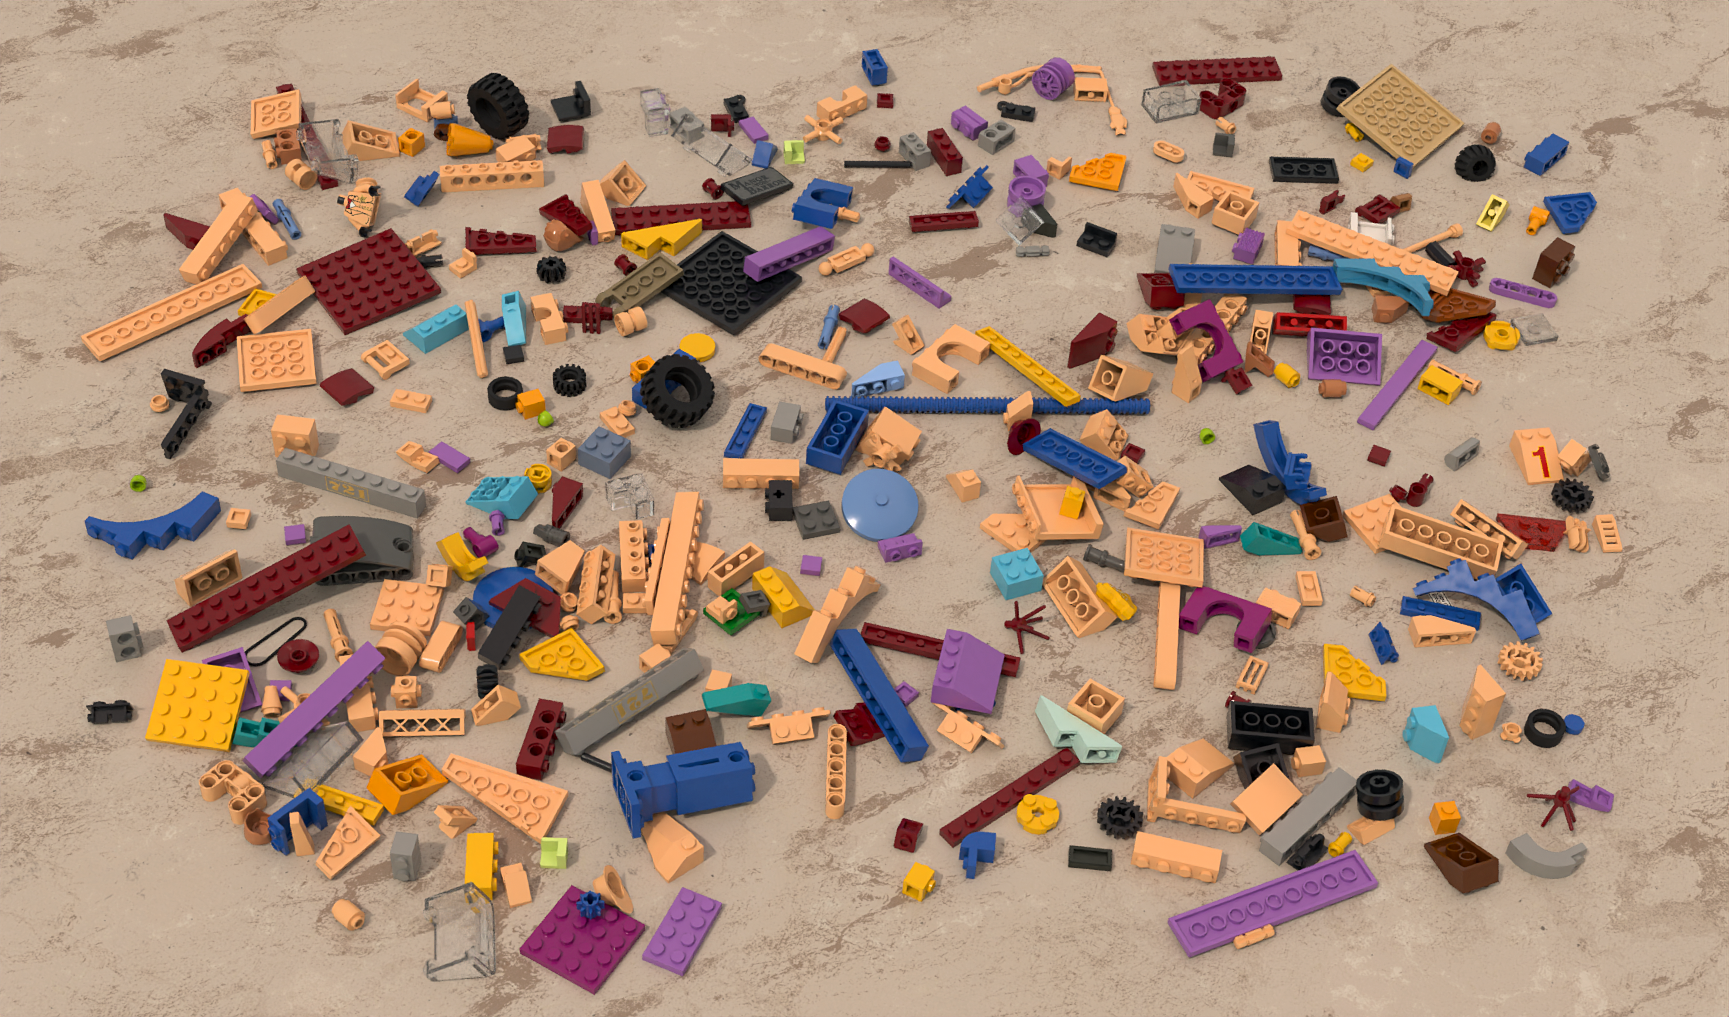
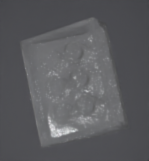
M349 721L322 726L315 733L312 732L308 736V740L300 747H297L292 752L293 754L285 762H282L262 785L266 789L291 798H296L308 788L317 794L319 786L327 783L332 778L331 774L346 763L345 759L359 750V745L364 739Z

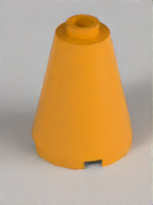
M456 123L449 124L448 141L446 144L447 156L488 153L489 149L492 150L493 139H490L489 135Z

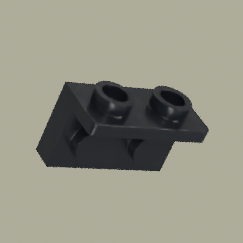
M1087 222L1084 232L1077 240L1076 246L1108 257L1116 246L1117 233Z

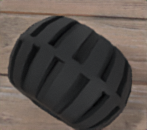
M1474 144L1465 147L1464 150L1459 152L1460 155L1456 157L1454 164L1457 175H1461L1462 179L1471 180V182L1486 181L1487 178L1490 179L1491 173L1493 174L1495 171L1496 161L1489 148Z

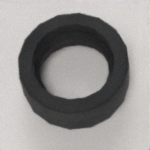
M508 376L492 380L487 388L490 405L504 411L516 408V403L518 402L517 394L523 393L520 381ZM501 390H512L516 392L514 395L509 397H500L495 395L497 392Z
M1542 708L1532 711L1524 726V734L1527 739L1541 748L1557 746L1561 742L1566 730L1565 721L1559 714ZM1543 722L1549 724L1556 733L1544 734L1537 730L1533 723Z

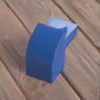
M974 832L962 840L959 860H963L962 869L966 870V878L975 879L977 862L993 863L996 833Z

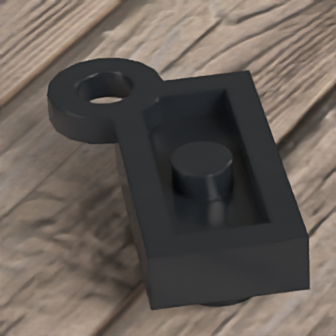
M735 95L734 97L724 99V106L728 114H731V120L734 123H739V120L749 118L743 105L746 100L743 95Z
M1000 101L997 104V109L1002 111L1001 117L1033 122L1035 107L1017 105L1006 101Z

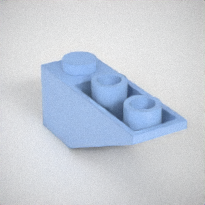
M898 360L879 364L853 382L851 389L852 398L904 388L905 375Z

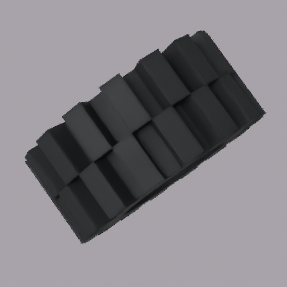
M566 364V367L561 365L560 369L556 368L555 372H553L554 390L557 394L561 393V396L567 394V397H570L572 394L574 397L577 396V393L579 395L582 394L586 387V372L579 365L575 367V364H572V366Z

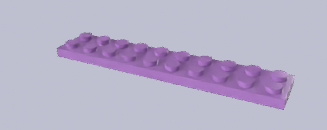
M1353 850L1170 917L1168 925L1190 958L1233 942L1235 937L1239 935L1244 936L1245 933L1255 929H1263L1264 926L1269 924L1273 927L1377 888L1378 881L1357 851Z

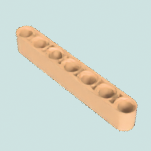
M1160 581L1158 593L1154 688L1174 690L1177 671L1180 584H1170Z

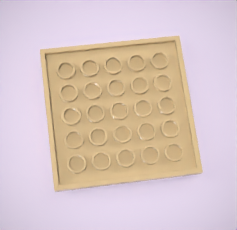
M1393 64L1387 66L1339 104L1336 109L1396 159L1402 157L1414 163L1413 168L1465 124Z

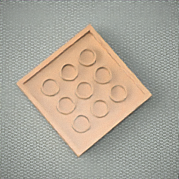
M311 329L237 336L241 392L316 384Z
M1127 527L1124 575L1131 578H1144L1150 581H1163L1170 584L1202 588L1204 539Z

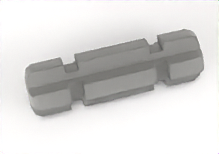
M1048 245L1041 247H1016L1017 257H1024V255L1040 256V254L1048 256L1050 252Z

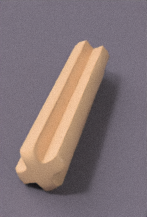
M840 326L837 328L822 360L830 363L833 362L847 334L845 327L842 328Z

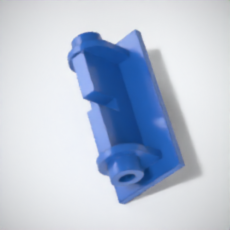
M1379 622L1368 634L1381 665L1386 660L1396 662L1398 661L1399 654L1396 652L1395 647L1391 645L1393 642L1389 635V630Z

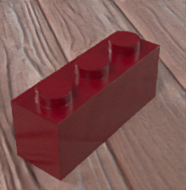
M940 128L928 131L926 146L931 150L932 156L945 176L960 174L963 157L945 130Z

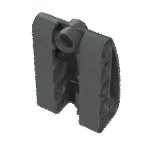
M321 516L313 520V534L310 536V544L350 524L366 554L361 559L315 582L317 585L330 586L384 582V579L399 581L412 578L414 555L413 529L411 526L385 519L359 516Z

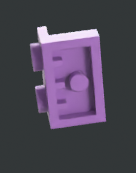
M912 533L880 540L877 546L885 563L922 555L923 542L921 539L917 540L915 534Z

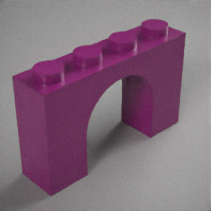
M1210 299L1178 313L1169 320L1177 336L1191 329L1199 328L1208 332L1215 343L1213 357L1198 364L1202 383L1244 362Z
M1197 587L1179 614V629L1197 635L1209 617L1217 614L1232 615L1241 621L1234 633V647L1253 653L1271 624L1272 608L1209 587Z

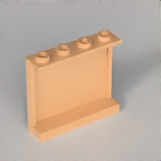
M1017 475L1016 481L1012 485V493L1016 496L1017 504L1022 510L1023 518L1026 520L1028 530L1032 533L1034 540L1099 539L1104 524L1084 481L1073 476L1071 484L1024 485L1020 475ZM1067 486L1085 491L1077 520L1059 515Z

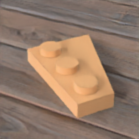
M350 806L318 857L315 865L331 880L378 841L380 835Z

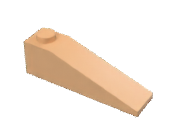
M665 812L654 813L653 820L644 822V828H641V833L652 856L654 867L668 884L704 862V846L690 831Z

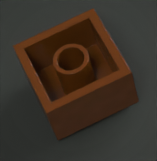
M1557 237L1541 252L1532 279L1548 288H1551L1555 283L1558 284L1562 276H1566L1570 271L1571 267L1569 264L1575 257L1574 250L1576 246Z

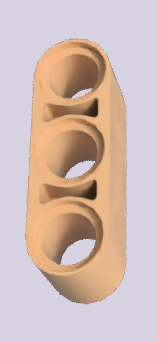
M442 620L422 652L419 666L440 673L460 641L463 627Z

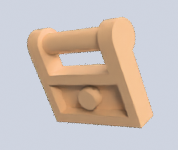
M388 340L365 351L361 355V360L371 365L384 380H387L391 374L410 364L409 358ZM377 356L387 366L384 368L373 357Z

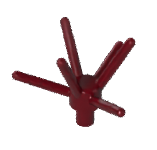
M1018 601L1014 602L1015 618L1006 620L1004 626L1005 628H1012L1013 631L1017 632L1020 654H1024L1021 631H1026L1046 640L1050 639L1049 636L1034 630V627L1027 625L1043 620L1042 616L1032 619L1028 618L1045 609L1046 605H1042L1019 618Z
M1563 786L1555 795L1527 794L1528 798L1545 799L1547 802L1553 800L1554 802L1553 807L1541 823V827H1545L1556 809L1560 807L1564 810L1570 831L1574 830L1572 822H1576V818L1569 800L1570 795L1580 789L1579 786L1571 790L1569 787Z

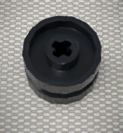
M1337 76L1331 78L1322 95L1321 106L1331 115L1345 117L1336 109L1339 104L1360 89L1359 85L1347 77Z
M1376 769L1367 771L1359 776L1356 781V792L1358 795L1357 808L1361 815L1368 819L1385 821L1394 819L1404 811L1403 780L1400 775L1393 771Z

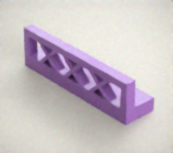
M894 256L890 258L888 273L890 276L938 309L951 301L950 294Z

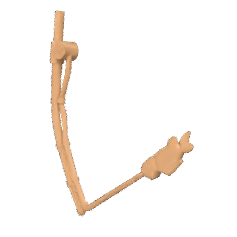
M1044 65L1023 68L1007 75L1002 74L989 82L977 86V90L981 92L991 87H998L1000 93L1004 95L1009 94L1011 88L1020 85L1027 78L1032 77L1034 72ZM1071 65L1074 72L1100 74L1101 78H1105L1101 66ZM1024 76L1018 82L1012 84L1013 79ZM1108 88L1107 96L1111 107L1108 109L1111 118L1110 127L1112 129L1115 128V135L1119 133L1125 135L1126 132L1123 128H1127V119L1121 114V109L1114 106Z

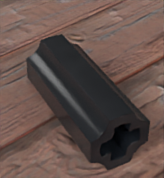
M1430 242L1426 246L1425 252L1436 263L1446 267L1458 264L1438 242Z

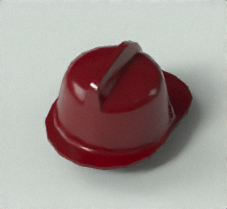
M1036 419L1017 420L1012 424L1007 441V447L1011 454L1019 455L1023 453V444L1040 434L1041 426Z

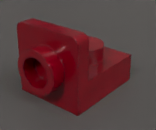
M711 114V131H727L728 137H731V131H734V121H731V114Z
M1242 367L1226 371L1224 373L1225 377L1221 379L1222 383L1229 382L1235 394L1243 392L1252 386Z
M903 818L896 831L894 848L914 853L917 839L922 832L924 823Z

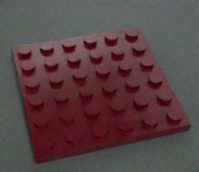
M392 228L296 268L300 278L303 276L307 277L315 289V292L312 294L344 335L441 293L439 285Z

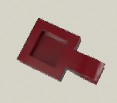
M1335 190L1330 195L1324 196L1320 201L1319 212L1325 215L1334 210L1337 204L1344 202L1346 195L1338 196L1339 190Z

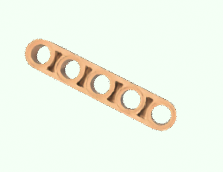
M303 276L246 316L244 320L253 334H256L314 293L315 289L307 277Z
M772 343L766 345L758 358L759 362L765 367L830 389H838L847 376L846 370L839 365Z
M841 724L831 725L828 728L825 813L827 817L834 820L841 818L845 810L847 731Z

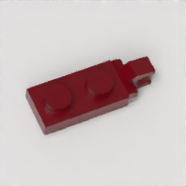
M564 305L563 322L582 323L581 306ZM600 306L601 321L613 320V308ZM586 307L587 323H589V307ZM593 307V324H596V308Z

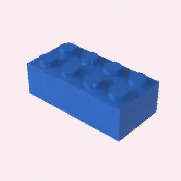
M834 399L807 446L806 464L841 475L868 427L869 410Z

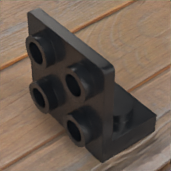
M582 81L575 82L572 96L550 100L559 121L591 116L590 98Z

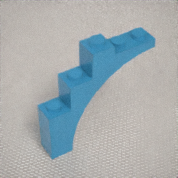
M1374 258L1334 259L1333 269L1339 282L1362 284L1388 291L1411 303L1422 316L1430 315V310L1433 309L1434 303L1428 294L1430 282L1427 281L1424 275H1404L1399 267H1380Z

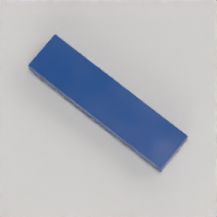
M749 403L724 451V457L744 458L767 413V407Z
M1407 596L1402 597L1400 615L1410 617L1432 615L1474 627L1476 631L1480 627L1481 612Z

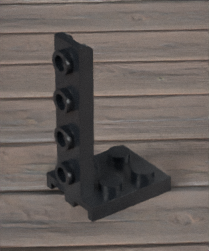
M163 369L161 377L168 397L174 401L187 403L161 443L165 458L171 459L174 453L178 451L183 439L188 436L191 427L196 424L200 413L205 408L209 409L212 402L208 400L209 392L204 388L205 380Z

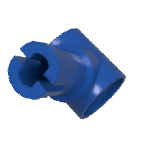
M503 316L484 322L478 319L482 342L488 341L494 331L505 328Z

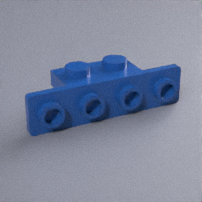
M986 165L983 169L979 167L973 173L975 177L971 176L965 182L967 185L963 184L957 190L959 194L955 193L948 199L950 203L946 208L949 209L961 196L974 208L993 188L982 176L989 166Z

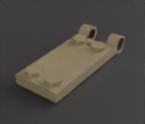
M660 252L609 289L598 294L595 302L600 303L601 307H609L614 299L621 306L615 308L613 317L621 312L628 313L629 309L640 307L682 277L684 270Z

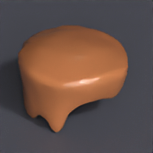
M256 808L253 812L248 813L244 820V837L253 845H265L272 840L268 832L269 824L267 820L271 815L263 812L260 808Z

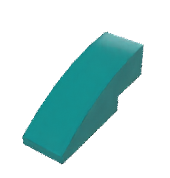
M239 717L232 744L256 747L280 722L263 717L261 722Z

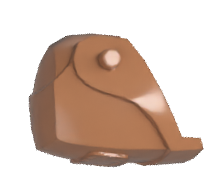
M554 219L547 223L544 232V239L547 245L554 251L566 250L584 239L583 236H578L561 221Z

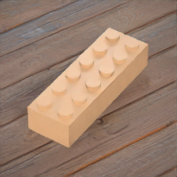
M1392 504L1385 518L1378 546L1448 570L1447 566H1450L1451 561L1461 558L1462 561H1467L1473 578L1478 580L1477 577L1485 573L1495 576L1503 542Z

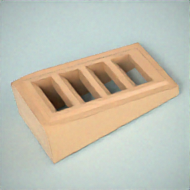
M1613 514L1596 515L1592 526L1603 553L1622 552L1623 549Z

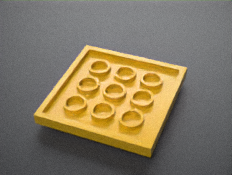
M166 659L145 739L152 742L230 752L250 672L244 669Z

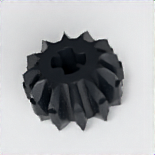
M549 255L548 258L543 257L542 260L538 261L536 273L540 281H545V283L552 282L554 284L555 281L560 282L561 279L565 278L566 265L562 258L558 259L557 256L551 257Z
M483 664V666H478L476 669L477 689L480 699H483L499 685L496 665Z

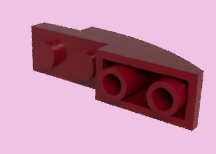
M244 314L232 322L226 318L211 328L199 340L192 352L194 366L199 368L227 352L226 345L237 340V336H244L251 332V329L244 320L248 315Z

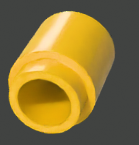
M1282 362L1275 367V377L1288 388L1299 384L1300 373L1290 365Z

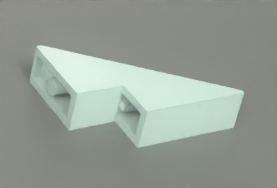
M1040 695L1035 713L1053 747H1073L1081 763L1117 762L1122 749L1121 744Z

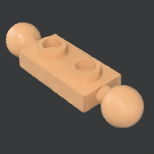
M865 243L861 249L854 246L828 258L827 262H822L819 265V272L826 276L832 272V269L838 273L865 261L866 257L873 255L874 246L870 243Z

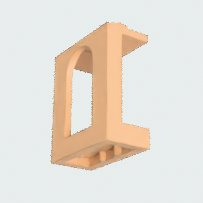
M417 78L395 95L398 109L426 122L433 119L431 117L430 105L448 101V93L443 90L434 95L419 88V80ZM411 99H421L427 102L421 106L422 111L408 105Z

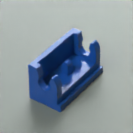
M1288 453L1284 471L1287 490L1308 489L1312 464L1311 462H1300V459L1308 457L1307 454Z

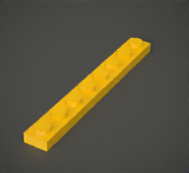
M988 326L975 331V335L990 342V349L1065 407L1080 402V394L992 327Z

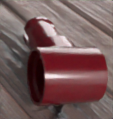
M1425 473L1419 482H1414L1410 485L1406 502L1410 506L1419 507L1422 505L1424 497L1428 492V487L1434 481L1431 475L1427 478L1428 474Z

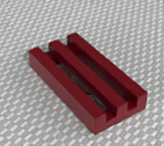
M582 302V333L590 331L593 334L596 331L597 334H601L600 303ZM586 307H589V326H587ZM593 307L596 308V326L593 325Z

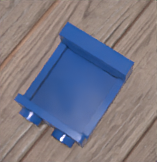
M310 788L267 818L269 824L268 832L272 838L270 841L271 845L277 852L281 851L285 856L290 853L288 841L293 838L290 826V813L299 812L306 828L314 824L322 831L328 826L324 801Z

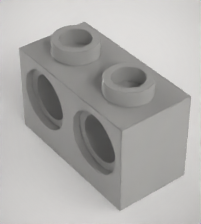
M999 120L979 133L978 146L994 155L1014 142L1016 128L1003 120Z
M914 132L901 136L899 140L900 155L906 161H911V167L915 171L929 167L931 150Z
M132 616L107 620V629L116 662L141 657L139 648H143L141 636H136L140 634L138 623H133Z

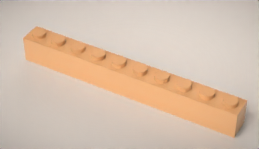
M676 492L650 628L653 645L678 644L679 636H682L681 622L685 620L684 607H687L686 593L690 591L689 579H692L691 565L695 563L694 551H697L698 525L702 523L701 511H704V501L700 499L699 492Z

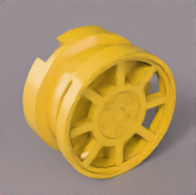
M532 464L530 468H526L524 476L529 477L537 493H544L551 488L552 475L548 466Z

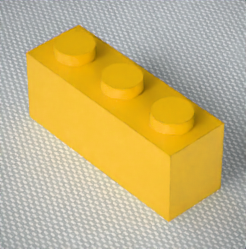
M467 833L464 885L466 901L493 900V891H497V878H494V873H498V859L494 860V857L499 854V842L494 840V833Z

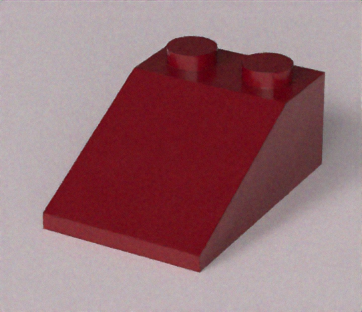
M1137 273V279L1145 303L1152 309H1161V307L1177 309L1178 306H1184L1185 293H1177L1170 273Z
M1099 312L1071 341L1067 368L1072 369L1100 359L1101 355L1112 352L1116 344L1114 339L1118 332V329H1116L1118 321Z

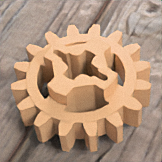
M1517 641L1516 645L1512 642H1509L1508 646L1504 645L1498 655V664H1502L1500 669L1507 670L1506 675L1512 674L1513 679H1516L1517 676L1520 677L1521 681L1525 677L1529 680L1532 679V676L1537 677L1543 665L1541 664L1543 658L1539 657L1540 652H1534L1535 647L1528 648L1527 643L1521 645L1519 641Z

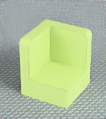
M803 140L784 141L783 154L785 164L805 163Z
M542 837L540 867L566 869L568 839Z

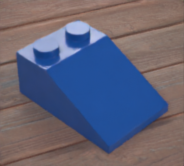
M1522 564L1495 578L1502 596L1506 595L1505 591L1513 588H1517V590L1522 589L1535 623L1552 614Z

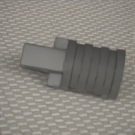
M538 524L534 527L533 534L555 546L560 547L570 540V532L555 526Z

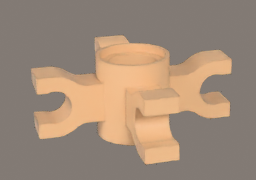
M877 433L872 434L870 437L873 441L868 439L864 442L873 451L869 454V458L863 460L865 465L868 467L874 464L879 468L884 467L886 470L900 471L901 467L893 459L897 457V453L903 451L902 447L899 444L893 447L887 443L882 444Z

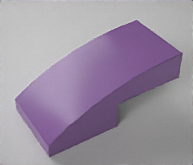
M1575 779L1569 782L1568 787L1570 790L1577 786L1580 787L1577 792L1570 795V801L1598 811L1609 812L1611 810L1614 794L1597 785L1591 789Z

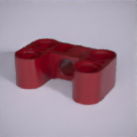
M1223 78L1220 80L1218 96L1207 90L1200 92L1197 108L1212 119L1219 120V117H1224L1244 105L1247 90L1234 80Z

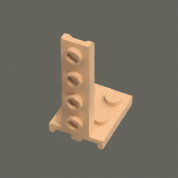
M1158 757L1148 780L1146 821L1155 823L1157 817H1162L1168 820H1177L1229 832H1241L1246 822V816L1243 813L1166 798L1169 792V783H1166V780L1169 777L1170 767L1167 766V757Z

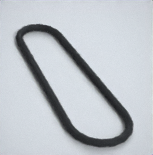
M302 617L289 619L245 651V655L290 622L301 620L304 622V626L285 643L292 641L306 628V620ZM282 644L277 650H275V651H274L270 656H268L264 661H262V662H260V663H251V662L248 661V664H249L250 666H261V665L265 664V663H266L267 661H269L275 654L278 653L279 649H280L284 644Z

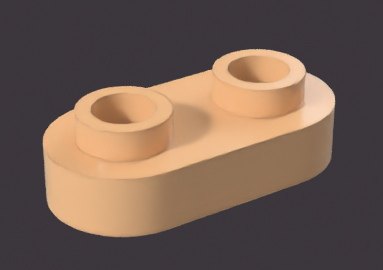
M1156 141L1154 143L1153 152L1156 155L1174 163L1183 160L1184 150L1166 141Z

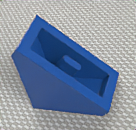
M757 140L752 166L768 168L778 147L773 143Z

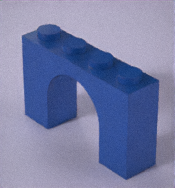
M814 178L808 184L807 189L803 190L802 195L798 197L797 202L793 203V220L833 229L837 223L839 207L848 208L851 203L853 187Z

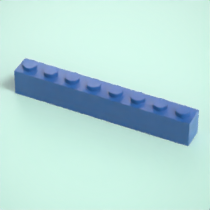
M857 628L836 630L829 645L875 718L878 726L883 731L901 763L921 761L929 745Z

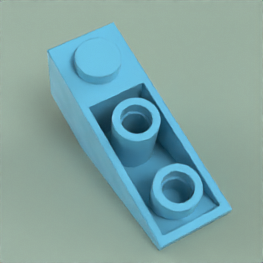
M519 291L503 294L502 313L508 346L525 344L526 304Z

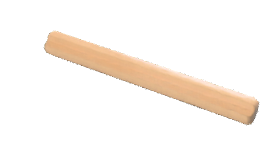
M473 300L465 302V310L476 372L479 378H484L488 376L476 304Z

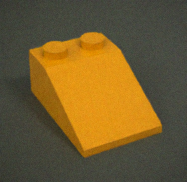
M421 754L374 768L366 788L392 815L410 810L445 786L448 780Z

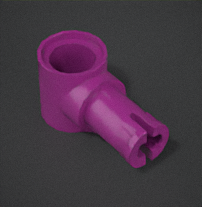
M467 527L463 531V537L472 543V549L478 558L487 557L499 549L498 543L492 535H487L486 537L482 534L479 535L471 527Z

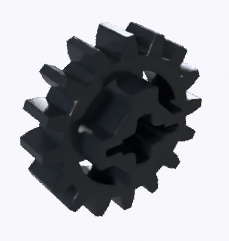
M1566 478L1565 482L1560 479L1559 483H1555L1551 495H1553L1552 500L1556 501L1555 505H1561V509H1568L1569 513L1572 510H1575L1576 513H1579L1580 510L1585 512L1586 508H1590L1594 496H1592L1593 491L1588 490L1589 485L1583 486V481L1577 482L1575 478L1573 481Z
M1115 796L1114 801L1107 798L1106 803H1101L1097 812V823L1101 824L1100 830H1107V836L1112 833L1114 834V839L1118 835H1121L1122 839H1125L1126 835L1132 838L1134 832L1137 833V831H1140V827H1142L1143 812H1139V805L1134 806V800L1127 802L1126 797L1119 800L1118 796Z

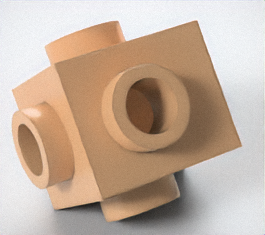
M396 676L395 685H391V697H395L396 708H418V697L422 696V686L417 683V676Z

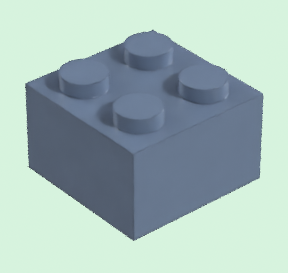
M600 426L578 448V465L608 479H611L631 457V440Z

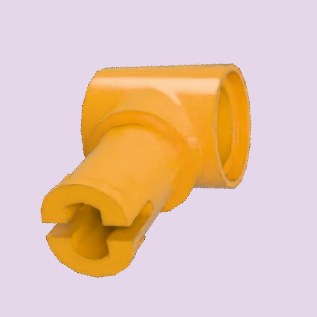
M1534 206L1528 219L1530 223L1526 232L1529 235H1535L1540 226H1545L1550 211Z

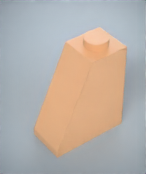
M569 540L537 561L535 575L561 595L568 593L582 565L584 550Z

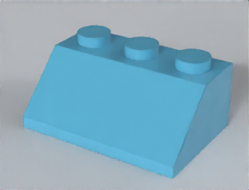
M453 305L403 332V336L426 354L469 330L466 312L459 306Z

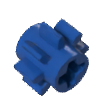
M591 890L584 895L580 894V901L576 902L577 910H580V916L590 918V920L596 916H601V909L605 908L604 900H601V894H596Z

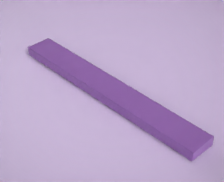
M1421 340L1359 416L1357 423L1374 430L1437 352L1438 347Z

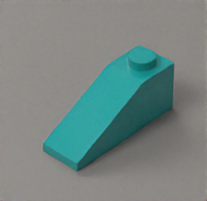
M1253 522L1240 535L1242 547L1249 553L1256 555H1296L1302 553L1297 537Z
M753 683L703 692L702 694L706 711L749 716H762L772 701L767 685Z

